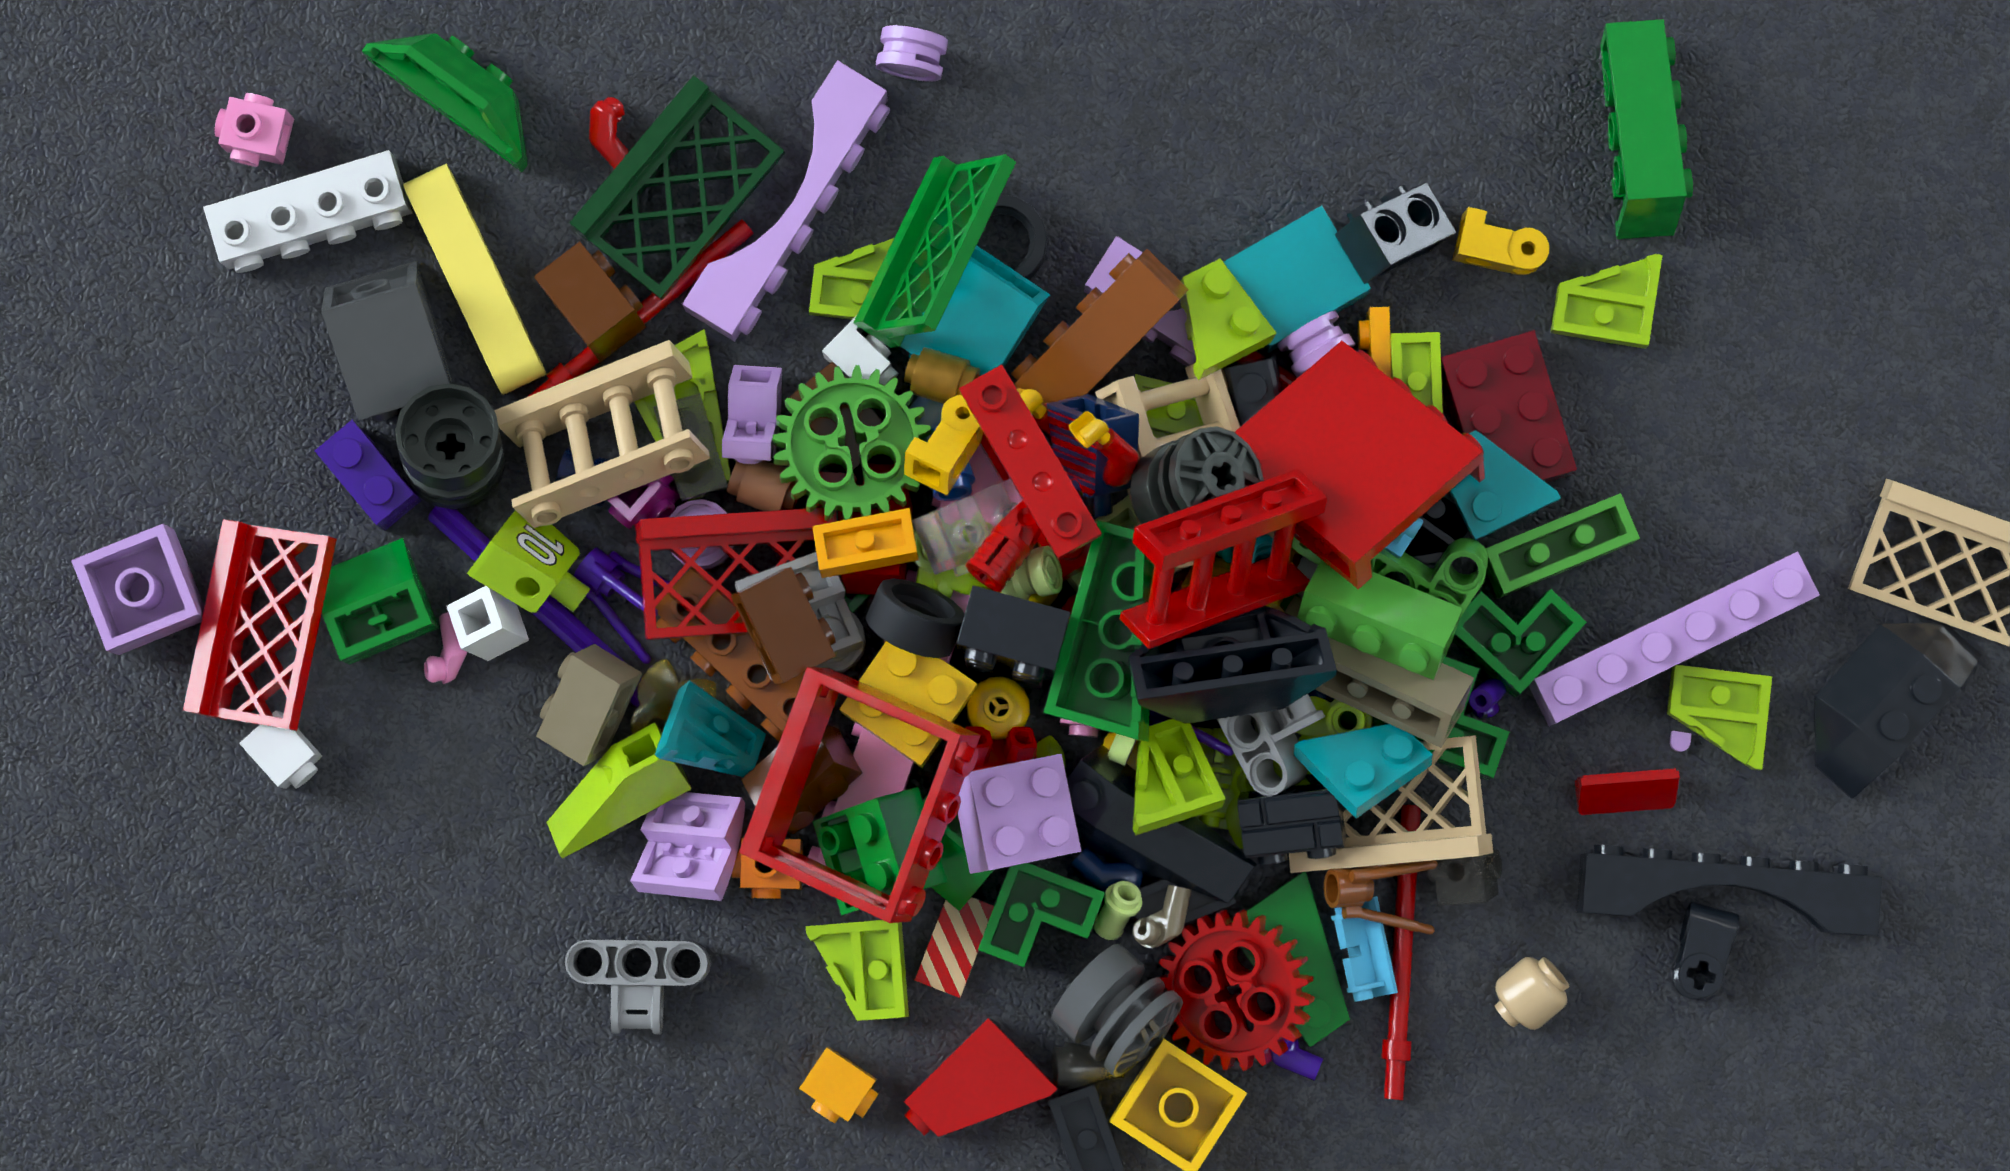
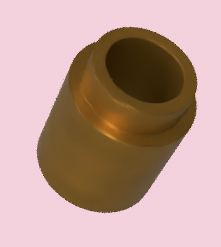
M924 347L920 355H911L904 381L911 383L910 390L913 392V395L944 404L949 398L961 395L958 388L980 377V368L970 366V360Z

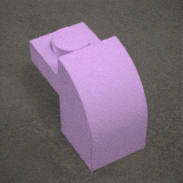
M733 366L728 384V421L722 439V458H733L743 464H756L763 460L771 461V458H774L778 446L773 445V435L778 434L780 427L776 425L777 415H781L782 368Z

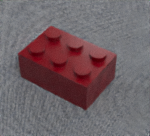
M1535 330L1441 357L1442 389L1454 428L1458 432L1469 434L1477 430L1546 483L1569 477L1577 470Z

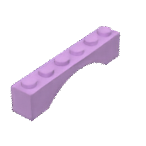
M837 60L812 99L814 117L813 150L805 179L794 201L778 222L754 243L731 256L707 264L682 304L687 313L734 342L741 332L745 335L751 332L762 313L757 308L758 304L766 292L773 295L777 291L788 272L782 266L792 251L799 254L808 243L813 233V229L808 226L818 210L824 214L827 212L839 192V189L834 185L843 170L851 173L861 159L865 148L860 146L869 129L876 133L890 112V108L885 105L888 101L887 90Z
M1797 551L1535 678L1529 685V688L1548 726H1551L1789 611L1820 594Z

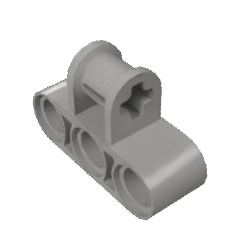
M1306 694L1282 710L1217 720L1251 786L1262 795L1273 796L1299 784L1305 779L1308 770L1294 756V745L1299 742L1295 733L1323 719L1325 715L1322 710H1316L1309 695ZM1251 716L1259 723L1260 734L1252 728ZM1273 760L1280 765L1283 772L1282 778L1274 771Z
M583 940L570 947L566 953L565 966L570 977L579 983L611 985L610 1021L612 1034H620L622 1029H651L653 1034L661 1035L664 1012V985L689 986L698 984L708 975L711 960L710 955L703 946L690 941ZM586 948H594L602 958L601 968L593 976L584 975L577 966L578 955ZM638 948L645 950L651 958V967L647 974L642 977L630 974L625 963L628 954ZM685 949H690L697 953L701 963L697 974L690 978L679 975L674 965L678 953ZM647 1010L648 1014H627L626 1011Z

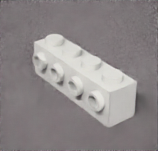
M389 150L203 207L219 262L228 270L235 268L236 273L258 269L264 265L263 259L281 254L283 259L301 256L310 251L309 245L328 240V244H339L352 240L356 237L355 231L373 225L375 230L395 227L403 222V216L412 214L397 160Z

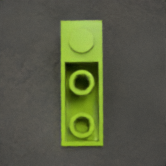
M655 722L612 745L549 818L547 825L562 859L692 789L680 763L662 760L655 756L662 735Z

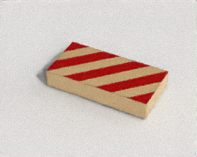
M971 897L963 908L958 911L945 900L915 981L961 998L994 906Z

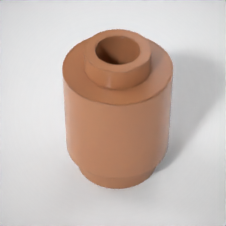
M766 460L756 464L736 462L728 483L727 493L737 496V502L762 511H778L785 509L794 510L798 499L793 500L791 498V491L796 482L781 483L780 474L786 469L785 467L775 465Z

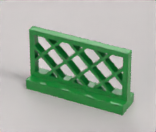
M1006 154L961 164H955L945 156L933 158L853 322L855 325L890 348L900 347L905 335L936 330L1016 161Z

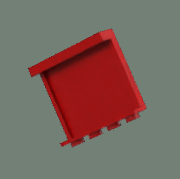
M1342 340L1235 431L1239 437L1250 445L1259 460L1263 480L1299 469L1328 497L1325 513L1296 523L1294 537L1357 589L1361 588L1372 578L1371 560L1467 475H1471L1479 483L1485 479L1484 451L1480 443L1472 435L1458 432L1448 424L1445 416L1432 405L1425 406L1412 395L1410 389L1403 381L1396 377L1392 379L1378 369L1374 360L1362 350L1356 352Z

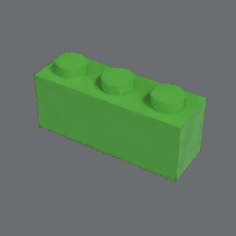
M1620 493L1485 548L1488 554L1486 573L1496 597L1499 599L1631 545L1640 537Z
M1321 559L1304 591L1297 618L1310 626L1316 624L1326 628L1327 635L1331 639L1434 680L1453 641L1463 608L1375 572H1372V578L1357 589Z

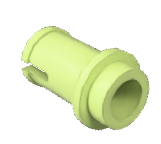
M1119 881L1112 884L1105 892V903L1093 924L1096 933L1104 939L1116 940L1121 937L1130 917L1139 913L1142 907L1141 892L1135 884L1129 881Z

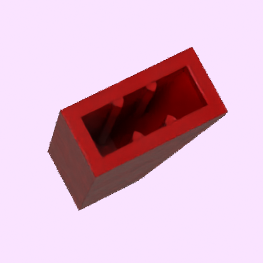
M988 1017L905 1099L904 1102L910 1110L904 1115L924 1136L932 1130L940 1137L1049 1097L1058 1088Z

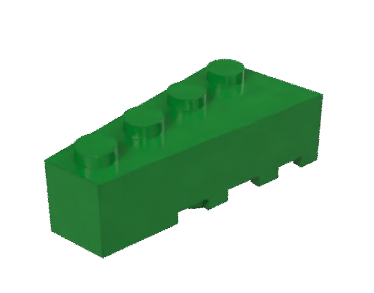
M1097 520V526L1102 536L1091 542L1043 713L1149 742L1150 709L1138 705L1128 663L1129 656L1136 649H1139L1143 643L1120 620L1121 611L1149 601L1154 564L1132 543L1133 529Z

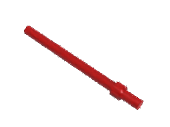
M743 219L702 252L662 301L652 293L641 302L643 308L637 314L644 324L692 286L708 263L727 257L754 234ZM586 347L565 366L559 363L547 373L548 380L528 396L583 375L600 361Z
M1402 805L1400 825L1407 831H1416L1420 826L1421 808L1417 805ZM1417 872L1397 876L1395 916L1414 920ZM1394 927L1392 968L1398 993L1390 994L1387 1039H1382L1381 1059H1386L1384 1099L1403 1100L1406 1061H1411L1412 1041H1407L1414 931Z

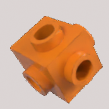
M801 839L784 840L782 846L803 855V841ZM738 849L732 878H740V888L751 889V898L781 899V889L802 890V882L775 869L768 873H763L760 870L758 861L739 853L740 849Z

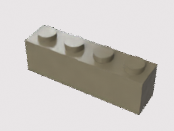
M1294 596L1284 613L1297 617L1302 598ZM1328 637L1337 674L1315 690L1442 748L1464 710L1474 677L1442 663L1434 680Z

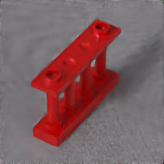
M1001 364L958 389L983 431L980 443L981 448L1015 506L1022 500L1026 504L1042 532L1037 540L1040 547H1051L1055 556L1060 561L1063 581L1084 570L1091 542L1102 536V533Z
M1295 469L1135 526L1132 543L1155 566L1149 601L1121 611L1120 620L1150 649L1305 591L1310 580L1289 560L1296 523L1325 513L1328 497L1299 469ZM1274 531L1270 557L1252 563L1256 538ZM1234 546L1230 572L1211 578L1216 552ZM1194 561L1190 586L1171 593L1175 567Z

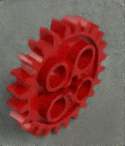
M1221 910L1216 913L1214 924L1212 919L1206 914L1197 919L1199 931L1189 924L1182 931L1185 941L1176 938L1168 943V947L1176 957L1165 956L1159 960V964L1170 971L1169 974L1161 975L1159 978L1164 982L1167 991H1175L1183 1000L1180 1013L1174 1020L1179 1028L1174 1032L1172 1039L1175 1041L1187 1036L1190 1042L1186 1053L1190 1055L1199 1048L1203 1049V1064L1205 1065L1213 1062L1217 1056H1221L1222 1069L1228 1070L1234 1065L1236 1058H1238L1239 1064L1244 1071L1253 1066L1255 1056L1257 1061L1264 1066L1272 1061L1270 1049L1278 1056H1281L1288 1051L1284 1039L1295 1042L1302 1036L1294 1024L1304 1025L1310 1021L1311 1017L1301 1010L1300 1006L1309 1005L1315 1000L1314 996L1302 992V987L1312 982L1314 977L1300 974L1298 970L1299 967L1308 961L1307 956L1293 958L1290 952L1295 948L1298 941L1293 939L1283 944L1279 940L1283 930L1281 924L1269 932L1266 931L1265 915L1258 916L1251 924H1248L1246 910L1237 912L1233 922H1231L1227 910ZM1239 946L1246 947L1253 953L1255 958L1253 970L1246 969L1239 963L1237 958ZM1216 950L1222 952V961L1216 957ZM1196 965L1203 966L1210 972L1212 978L1210 988L1203 987L1196 981L1194 975ZM1239 984L1242 993L1230 995L1227 987ZM1259 992L1267 993L1273 998L1276 1006L1273 1015L1266 1014L1259 1008L1257 1003ZM1216 1010L1223 1011L1230 1017L1232 1022L1230 1033L1223 1032L1216 1026L1214 1020ZM1247 1019L1254 1024L1253 1030L1248 1029L1246 1025Z

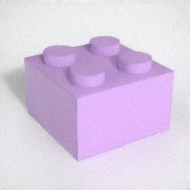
M160 524L71 560L104 647L108 652L120 655L202 622L204 604L176 532L165 524Z
M1062 754L975 770L965 777L959 792L961 804L958 810V817L970 874L1081 852Z

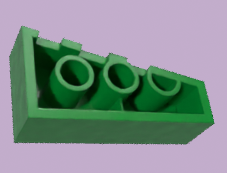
M1664 19L1606 23L1600 44L1605 106L1615 107V112H1610L1608 116L1609 150L1619 151V156L1614 158V178L1611 179L1613 199L1623 198L1619 220L1615 222L1616 239L1673 236L1685 200L1693 195L1692 172L1690 168L1683 169L1681 155L1687 151L1686 127L1684 124H1677L1676 109L1681 108V87L1679 80L1672 81L1670 66L1675 65L1676 59L1674 38L1666 37Z

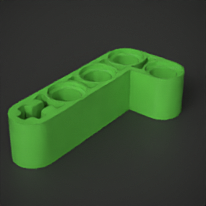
M1294 537L1292 548L1300 555L1319 565L1321 559ZM1460 538L1453 541L1447 547L1434 569L1405 552L1399 559L1385 549L1371 560L1372 572L1382 576L1392 571L1401 572L1408 577L1410 582L1408 586L1434 597L1444 598L1449 603L1462 607L1461 616L1482 586L1488 566V554L1485 547L1479 541L1471 538ZM1459 557H1468L1476 562L1478 569L1471 574H1462L1454 569L1452 562Z

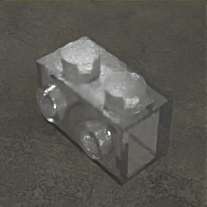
M1011 479L989 486L912 520L935 575L953 569L956 577L969 572L965 566L968 560L974 556L978 547L982 546V542L991 534L995 525L1023 500Z

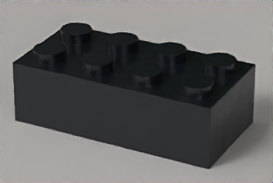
M973 585L957 640L959 658L965 660L966 669L994 676L996 668L1012 672L1013 680L1018 684L1041 689L1043 681L1052 683L1068 627L1070 612Z

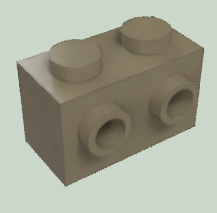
M596 644L576 653H570L559 668L558 677L561 678L556 692L546 700L541 709L540 718L543 719V722L536 737L582 766H586L599 759L608 751L642 673Z

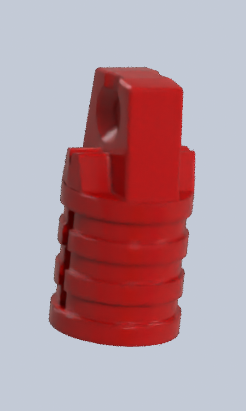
M1023 500L995 525L991 534L985 538L982 546L978 547L974 556L965 565L967 570L979 582L996 592H1001L1004 589L1007 581L1011 580L1014 572L1021 567L1024 559H1027L1031 554L1034 545L1042 533Z

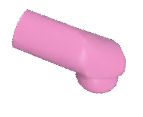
M449 612L439 616L443 642L440 657L429 656L424 663L425 677L432 683L442 681L443 684L454 680L468 653L460 648Z

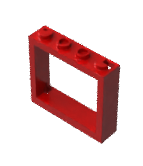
M807 667L739 853L888 923L911 922L912 917L919 913L924 904L926 892L923 888L929 872L936 867L942 856L943 843H941L947 824L955 818L960 808L961 798L959 792L965 777L972 772L978 759V749H976L981 735L830 668ZM839 693L948 741L891 895L782 846Z

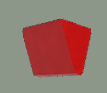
M1676 769L1577 777V780H1575L1577 811L1580 815L1670 809L1676 803L1680 779L1679 771H1676Z

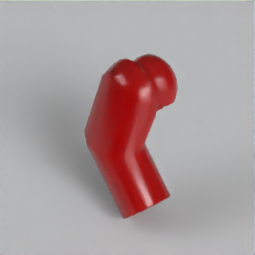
M608 97L604 101H597L590 110L589 140L615 169L628 154L629 150L616 136L617 123L621 121L622 116L625 114L624 106L618 99Z

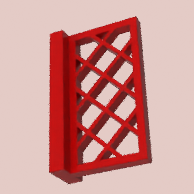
M816 508L810 513L806 509L640 519L635 524L636 544H639L646 640L749 633L744 622L734 623L740 616L738 610L726 624H713L699 612V609L715 591L719 592L735 606L730 596L732 594L721 584L737 565H740L751 576L759 573L743 559L755 545L767 544L782 557L775 567L796 560L792 555L805 541H815L812 526L837 522L836 511L829 521H825L824 508ZM795 542L788 552L778 544ZM747 545L740 554L729 547ZM719 547L734 560L717 581L695 562L706 548ZM699 548L691 558L681 550ZM670 550L685 563L668 584L652 571L651 551ZM689 568L712 586L695 606L691 605L672 588ZM653 582L663 589L655 599ZM666 594L670 595L689 612L677 627L657 628L655 607ZM693 616L703 624L686 626Z
M223 519L183 711L210 718L297 731L337 541L336 538L248 525L239 521ZM265 538L272 539L280 555L263 567L260 560ZM286 541H287V542H294V543H293L292 545L288 546V544L286 543ZM309 545L318 546L314 566L303 573L295 557ZM287 565L295 582L278 594L270 578ZM262 586L270 603L254 615L250 609L255 590ZM302 591L307 600L305 613L293 621L285 605ZM277 613L285 630L269 642L260 626ZM252 633L260 651L244 663L241 658L243 642ZM292 639L297 648L295 661L284 670L275 653ZM267 661L275 678L259 690L250 673ZM242 681L250 699L238 709L231 710L230 704L234 687ZM280 688H282L287 697L283 718L273 717L265 702ZM255 709H257V711L259 712V714H255V713H251V712L254 711Z

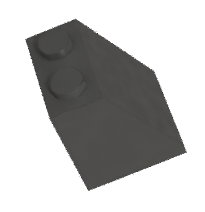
M418 261L325 288L321 313L358 421L369 417L374 422L389 419L397 415L399 408L404 407L412 396L426 388L442 384H452L451 373Z

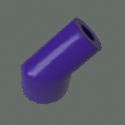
M1495 678L1487 679L1474 687L1468 700L1473 708V714L1478 718H1482L1486 714L1488 718L1495 716L1499 711V704L1497 702L1506 694V687L1502 681Z
M1284 1039L1288 1051L1281 1056H1278L1270 1049L1274 1064L1315 1081L1324 1058L1300 1049L1298 1040L1292 1042Z

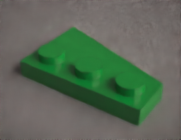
M1302 872L1247 910L1248 924H1251L1258 916L1265 915V930L1268 932L1281 924L1283 930L1279 940L1283 944L1293 939L1298 941L1295 948L1290 952L1293 958L1307 956L1308 961L1299 967L1298 970L1300 974L1314 977L1312 982L1302 987V992L1314 996L1315 1000L1309 1005L1300 1006V1009L1311 1018L1304 1025L1295 1024V1027L1302 1034L1301 1037L1308 1047H1311L1349 1021L1350 1017L1306 872ZM1239 946L1254 968L1255 958L1253 953L1246 947Z

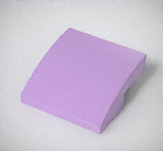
M685 792L648 812L640 829L648 842L630 880L636 890L644 893L722 901L734 868L742 834L745 802L742 797Z

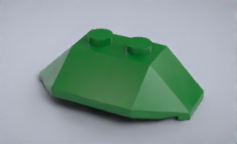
M436 33L367 43L363 48L362 52L369 62L520 172H523L527 167L519 102L513 89L509 87L513 80L499 68L489 64L485 70L471 60L475 53L467 45L454 36L445 41Z

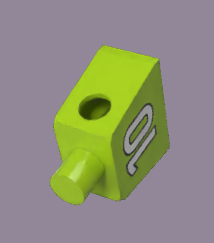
M516 510L496 533L467 573L473 579L532 613H536L549 595L574 612L590 591L588 586L567 572L580 555L578 547L552 524L533 528Z

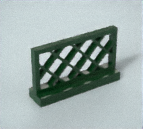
M693 75L570 221V224L577 234L588 243L593 244L662 301L784 156L785 151L712 93L706 84ZM712 108L727 118L729 137L701 139L700 122ZM734 125L747 135L735 136ZM694 130L695 140L685 141ZM757 142L769 152L758 167L738 169L736 144ZM730 145L732 170L704 173L702 148ZM696 148L698 174L670 176L669 159L676 150ZM663 167L664 177L654 178ZM739 177H749L740 188ZM733 178L734 196L725 205L707 206L705 181ZM699 182L701 207L673 210L671 184ZM665 185L667 210L640 213L638 196L645 187ZM632 204L633 214L623 215ZM719 213L709 225L708 214ZM702 215L703 233L693 242L676 243L674 218ZM668 218L670 244L643 247L640 221ZM634 222L635 248L614 249L603 240L614 224ZM688 250L678 262L677 251ZM671 252L672 270L658 284L645 274L643 255ZM637 255L638 267L635 266L632 262H630L625 256Z

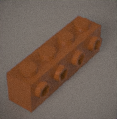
M1148 249L1137 259L1128 253L1109 272V275L1115 280L1104 293L1095 287L1075 307L1082 315L1071 326L1063 320L1043 340L1050 348L1038 360L1030 353L1011 373L1017 380L1014 384L1016 389L1036 390L1043 398L1042 405L1086 395L1189 289Z
M690 568L672 588L691 605L695 606L712 586ZM717 591L699 609V612L713 624H726L737 611V608ZM666 594L655 607L658 610V615L661 617L656 622V626L658 628L677 627L689 612L670 595ZM694 616L686 624V626L703 625ZM741 616L734 623L743 622ZM749 633L683 637L696 650L690 658L710 677L719 671L731 683L725 692L744 710H747L752 704L767 717L760 725L780 742L805 672L784 683L774 684L769 678L761 656ZM681 638L669 639H671L676 644Z

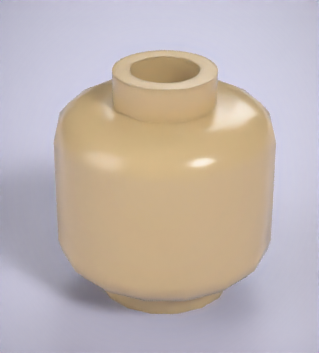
M1525 957L1497 980L1495 989L1500 1001L1495 1004V1008L1510 1026L1515 1027L1520 1023L1530 1030H1536L1541 1028L1567 1005L1565 990L1569 988V984L1558 968L1547 958L1543 957L1537 960L1533 957Z

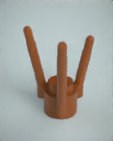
M1431 860L1397 865L1386 864L1329 869L1324 879L1326 902L1331 908H1342V917L1344 919L1361 918L1431 935L1435 931L1432 925L1362 908V906L1373 898V880L1435 869L1438 866V862Z

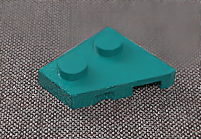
M689 680L678 689L655 756L662 760L744 777L756 766L766 733Z
M1390 724L1302 740L1294 745V756L1356 819L1430 767L1433 754L1412 734Z

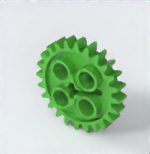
M855 365L851 378H845L840 367H835L834 380L830 382L821 373H816L817 388L814 390L800 383L798 391L802 401L799 402L792 398H786L785 407L792 416L777 415L776 425L787 432L773 435V445L786 449L774 455V464L781 466L789 465L780 474L781 483L796 481L791 491V498L795 500L807 494L809 498L806 504V511L809 513L820 504L825 506V521H829L836 510L842 511L843 520L852 519L853 512H860L861 517L871 515V509L875 508L880 513L889 512L888 502L890 500L904 507L906 505V497L902 490L905 488L909 491L918 492L920 487L918 481L904 475L905 451L914 437L921 440L928 437L931 432L930 425H916V422L924 416V408H908L913 399V392L910 390L898 396L896 394L898 379L895 377L885 386L879 384V369L874 370L869 380L862 379L860 365ZM842 404H847L850 408L854 438L856 443L860 444L859 463L865 482L863 486H857L855 483L850 450L848 446H845L846 430L840 411ZM876 408L884 414L885 419L880 425L866 426L859 420L858 415L864 409ZM828 417L836 423L837 428L832 434L820 436L811 430L810 424L816 418ZM884 454L893 460L895 466L887 473L878 474L872 471L867 463L873 456ZM830 463L841 465L847 474L841 481L829 483L819 474L825 465Z

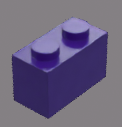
M353 420L348 422L315 450L316 454L371 520L384 531L422 501L362 427Z

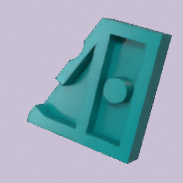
M1477 430L1469 433L1483 448L1485 479L1479 483L1471 475H1467L1449 492L1474 540L1487 536L1561 499L1557 490Z

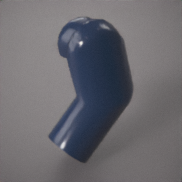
M1088 846L1071 863L1095 889L1106 892L1110 885L1119 881H1129L1138 888L1142 884L1143 871L1122 862L1105 864Z

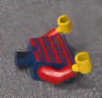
M1018 388L1019 394L1031 414L1034 415L1033 418L1039 428L1051 436L1053 451L1075 489L1083 492V502L1091 516L1101 517L1113 513L1112 493L1131 487L1132 473L1139 459V414L1089 394L1042 405L1043 398L1039 392L1032 389L1024 390Z

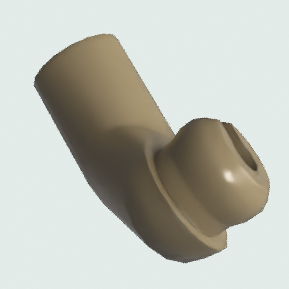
M1168 885L1163 909L1146 918L1137 920L1133 926L1134 939L1146 948H1155L1179 936L1184 928L1192 890Z

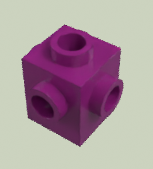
M670 474L607 499L612 504L608 511L622 525L631 529L640 519L670 517L675 510L674 504L682 495L670 485L675 478Z

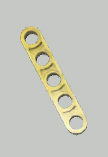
M447 163L403 183L411 205L501 394H507L547 375Z

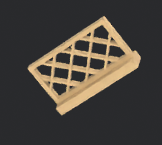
M1886 478L1880 497H1882L1848 589L2010 647V636H2008L2000 618L2010 613V605L1997 611L1986 586L2010 575V522ZM1892 511L1908 517L1916 536L1890 547L1883 532L1889 512ZM1917 520L1934 527L1922 532ZM1943 530L1953 533L1962 552L1936 563L1925 539ZM1963 537L1980 544L1968 549ZM1880 539V542L1884 550L1877 554H1874L1876 546ZM1919 542L1930 567L1905 578L1894 553ZM1988 547L1999 549L2008 568L1982 580L1971 555ZM1888 557L1899 581L1882 589L1863 584L1869 565ZM1965 558L1976 583L1951 594L1940 569ZM1934 573L1944 598L1927 606L1916 603L1908 584ZM1902 587L1907 599L1890 592ZM1980 590L1990 614L1974 622L1963 620L1954 601ZM1948 604L1953 616L1936 609ZM1994 620L1999 632L1982 625Z
M1476 735L1447 738L1442 748L1425 740L1420 741L1428 750H1435L1432 753V765L1414 777L1408 785L1404 784L1398 789L1402 793L1387 813L1377 804L1370 809L1381 819L1369 835L1361 836L1346 823L1352 815L1346 809L1343 812L1345 831L1349 837H1346L1344 847L1336 848L1335 855L1320 859L1307 858L1306 851L1289 853L1291 873L1476 857L1493 853L1491 833L1486 834ZM1463 747L1465 769L1454 781L1439 769L1435 763L1447 748ZM1429 771L1449 787L1434 808L1414 792ZM1465 781H1467L1468 792L1461 787ZM1455 793L1469 804L1471 826L1455 827L1440 814ZM1408 798L1428 814L1416 831H1407L1393 819ZM1434 820L1443 827L1427 830ZM1387 825L1396 832L1381 834Z

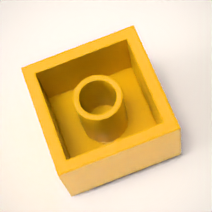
M887 641L859 680V682L954 723L978 687L976 682L941 658L923 657L909 653L893 646ZM849 697L846 698L839 709L845 716L921 768H923L942 740L937 736Z
M1163 1038L1146 1061L1109 1121L1182 1170L1198 1171L1247 1095V1092Z

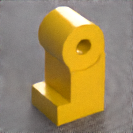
M1468 207L1462 214L1453 261L1516 275L1533 273L1546 261L1549 254V243L1541 231L1534 228H1522L1513 231L1484 224L1487 211Z
M962 395L949 398L944 403L941 412V422L928 442L914 437L905 451L904 475L945 495H948L983 437V431Z

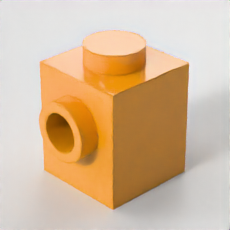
M829 1046L826 1047L799 1088L815 1099L811 1108L833 1123H836L839 1117L848 1122L854 1113L863 1118L879 1095V1093L872 1089L877 1080L875 1077Z

